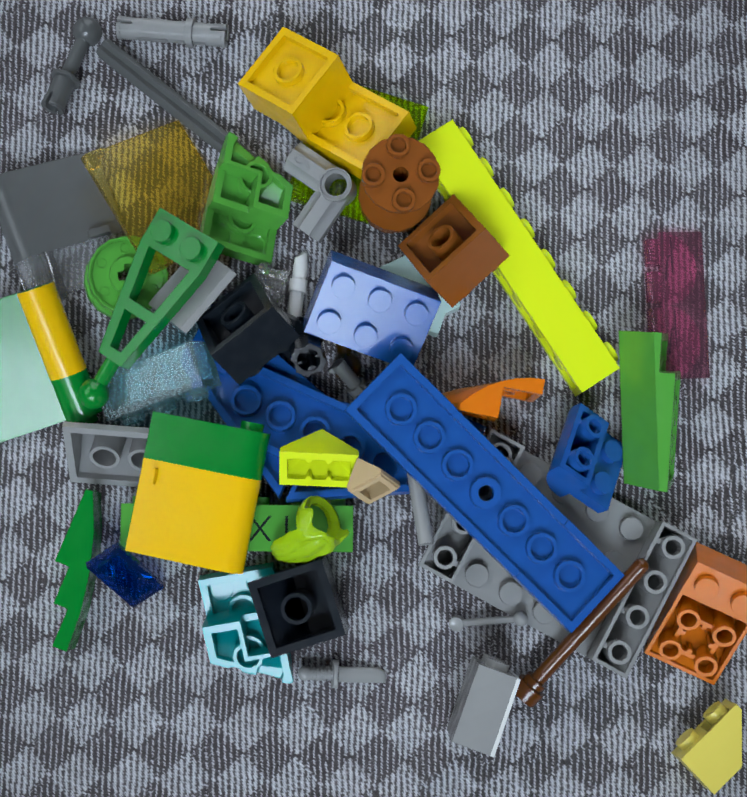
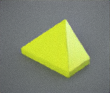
M323 429L315 431L280 447L279 485L347 488L355 462L359 458V451Z

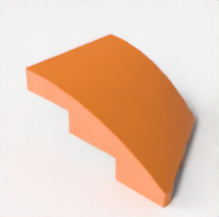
M515 378L455 389L442 394L462 415L495 421L499 415L502 397L532 403L543 395L545 379Z

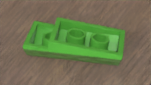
M618 330L624 484L668 492L674 483L681 371H666L668 333Z

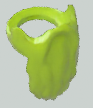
M310 496L298 508L296 514L297 529L287 532L284 536L274 540L270 549L276 560L290 564H306L317 557L333 552L336 546L350 532L348 529H341L337 513L327 500L319 496ZM311 505L319 507L327 517L328 529L326 533L313 526L312 518L314 513L313 509L310 508Z

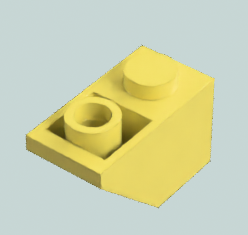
M724 699L722 702L717 701L708 707L703 714L704 720L695 729L690 728L683 732L676 741L677 747L671 752L714 795L742 768V709L727 699Z

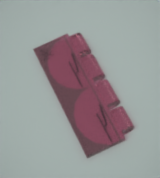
M658 232L656 239L643 240L644 266L658 267V271L645 273L646 303H660V308L647 309L648 332L668 333L666 371H681V379L710 378L702 232Z

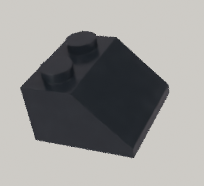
M255 273L205 311L196 322L210 355L239 385L246 379L257 375L265 364L278 354L286 352L292 346V343L300 337L289 317Z
M327 555L315 558L306 564L299 563L247 583L271 658L344 636L350 629Z

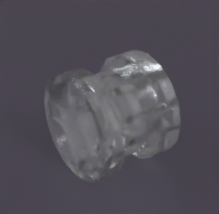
M261 261L255 274L280 305L288 287L291 271L285 268L276 270L271 268L269 263Z

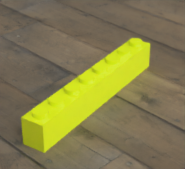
M452 119L420 139L419 142L429 148L440 165L441 171L437 190L444 201L454 194L510 255L493 271V274L575 397L618 370L620 367L616 363L619 360L616 351L607 341L603 343L595 332L598 328L595 320L588 311H581L574 300L577 296L570 283L565 279L560 280L554 271L556 264L552 256L546 249L540 250L533 239L535 233L529 222L525 218L519 219L512 208L515 205L509 192L504 187L499 189L492 178L494 172L488 161L484 157L479 159L472 149L474 143L464 127L458 128Z

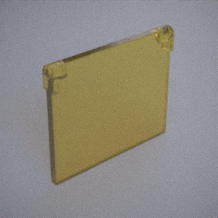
M179 120L106 148L101 147L81 157V161L135 251H137L140 240L159 208L164 209L200 231L213 176ZM156 251L148 273L150 275L155 274L176 262Z

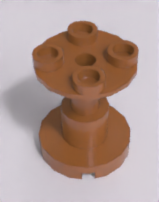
M394 134L370 149L363 162L362 181L360 182L358 195L361 214L370 226L383 233L393 234V232L405 233L412 231L423 222L430 209L431 199L438 188L441 171L436 157L425 144L403 134Z

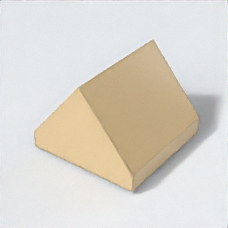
M359 458L355 462L347 484L348 491L367 504H371L401 487L399 481L381 468Z

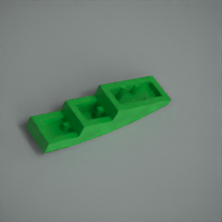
M91 489L85 490L55 559L56 562L69 567L54 601V604L68 609L52 645L65 652L75 649L90 609L98 574L102 538L101 493Z

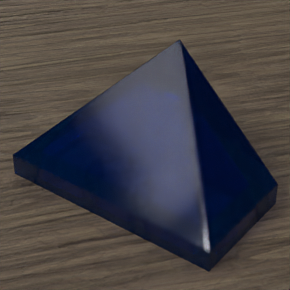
M119 542L86 562L88 570L133 608L164 588L163 582L129 551H125V548Z

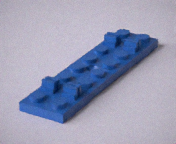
M401 353L344 410L568 632L572 633L625 576ZM484 485L492 489V497L487 501H483L479 497V489Z

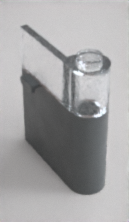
M95 151L0 174V227L23 289L26 290L54 281L61 302L66 299L68 293L85 289L83 284L85 268L97 248L110 239L126 236ZM122 272L118 279L127 277V272Z

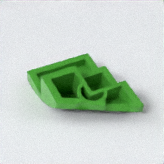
M228 132L219 155L205 205L200 232L225 246L221 253L222 255L267 268L272 263L277 230L289 216L293 185L280 174L273 172L269 164L260 156H252L238 143V137L231 132Z

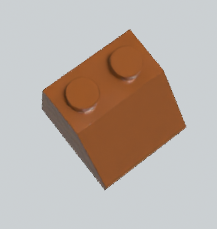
M454 194L398 245L426 282L452 308L510 256Z

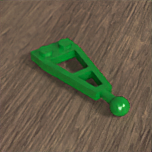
M159 208L140 240L98 352L104 355L106 359L95 377L84 381L79 387L78 398L83 406L89 409H99L108 402L110 396L108 385L119 366L129 369L206 280L225 248L224 245L164 209ZM158 251L189 270V272L158 309L153 312L137 302L155 252ZM131 314L146 323L121 351L118 348Z

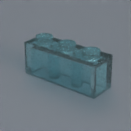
M188 341L136 361L129 369L118 368L108 385L110 392L109 400L103 406L106 421H122L124 426L133 425L146 420L145 414L151 411L166 413L177 409L176 402L186 399L187 403L208 398L210 396L209 390L222 386L215 360L210 355L205 342Z

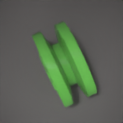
M122 236L108 240L97 248L85 268L83 284L87 297L99 312L110 318L125 280L119 281L118 277L122 272H127L128 274L140 243V238ZM158 251L155 252L137 302L150 310L152 307L148 303L168 281L166 264ZM131 314L130 320L138 318L137 316Z

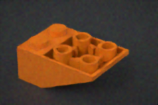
M696 542L657 618L644 653L715 685L747 633V565Z

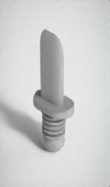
M332 659L331 668L330 666H327V668L326 666H302L298 670V677L301 680H331V688H338L339 682L386 683V673L382 669L376 667L339 666V659Z

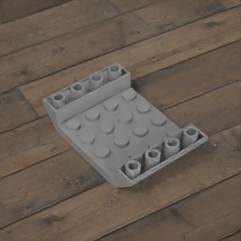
M491 428L486 438L622 573L636 559L643 558L649 563V569L575 650L627 679L698 539L664 521H655L614 498L611 499L607 511L597 513L570 494L563 497L557 496L546 482L550 464L525 451V446ZM487 485L482 486L479 489V497L483 501L489 500L492 497V489ZM446 512L433 536L434 543L428 545L418 565L509 615H514L518 611H524L528 616L527 625L561 642L570 632L549 614Z

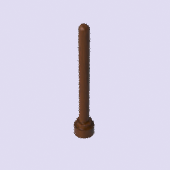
M639 558L632 563L623 573L625 576L581 624L560 642L534 672L529 671L526 675L521 674L519 676L521 681L516 696L522 702L533 708L543 698V691L546 688L545 682L648 571L649 563L645 559Z

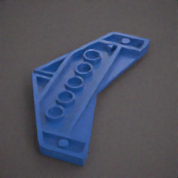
M198 329L185 354V367L227 426L240 428L241 420L265 425L263 432L271 435L262 476L279 499L286 485H279L280 447L320 429L327 431L359 451V459L381 468L399 481L401 487L386 496L410 494L407 472L344 411L350 403L341 402L325 395L304 376L296 373V370L279 355L265 364L257 375L246 379L239 385L210 355ZM467 419L483 435L486 426ZM293 485L286 498V503L302 502L310 496H319L325 500L358 497L344 487Z

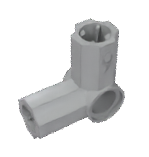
M300 142L287 156L283 170L315 192L293 225L321 243L345 206L355 199L357 186L344 169L335 166ZM337 179L346 180L347 187L341 195H330L329 188L333 181Z

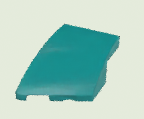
M274 562L244 567L243 574L215 572L200 575L198 583L206 613L202 631L210 664L225 668L236 667L244 673L252 675L261 673L281 678L282 683H293L294 675L291 652L274 658L270 657L247 584L250 581L276 572Z

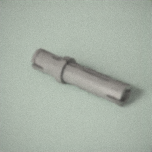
M118 15L116 36L118 40L186 44V48H195L196 45L227 48L229 28L228 24L196 22L195 18H187L186 21H172Z

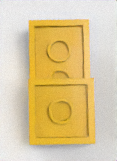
M282 27L238 82L239 87L255 110L277 121L314 152L359 179L362 176L363 162L371 148L394 134H403L410 137L417 129L409 111L352 82L339 55L285 27Z

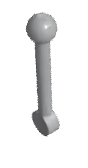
M518 611L510 616L470 619L454 615L449 621V627L452 631L459 632L466 626L507 623L524 626L528 622V616L524 611Z

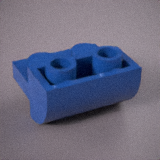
M582 403L573 406L567 414L546 476V482L557 496L563 497L570 494L595 512L601 513L607 511L611 503L623 463V446L621 442L607 433L609 422Z

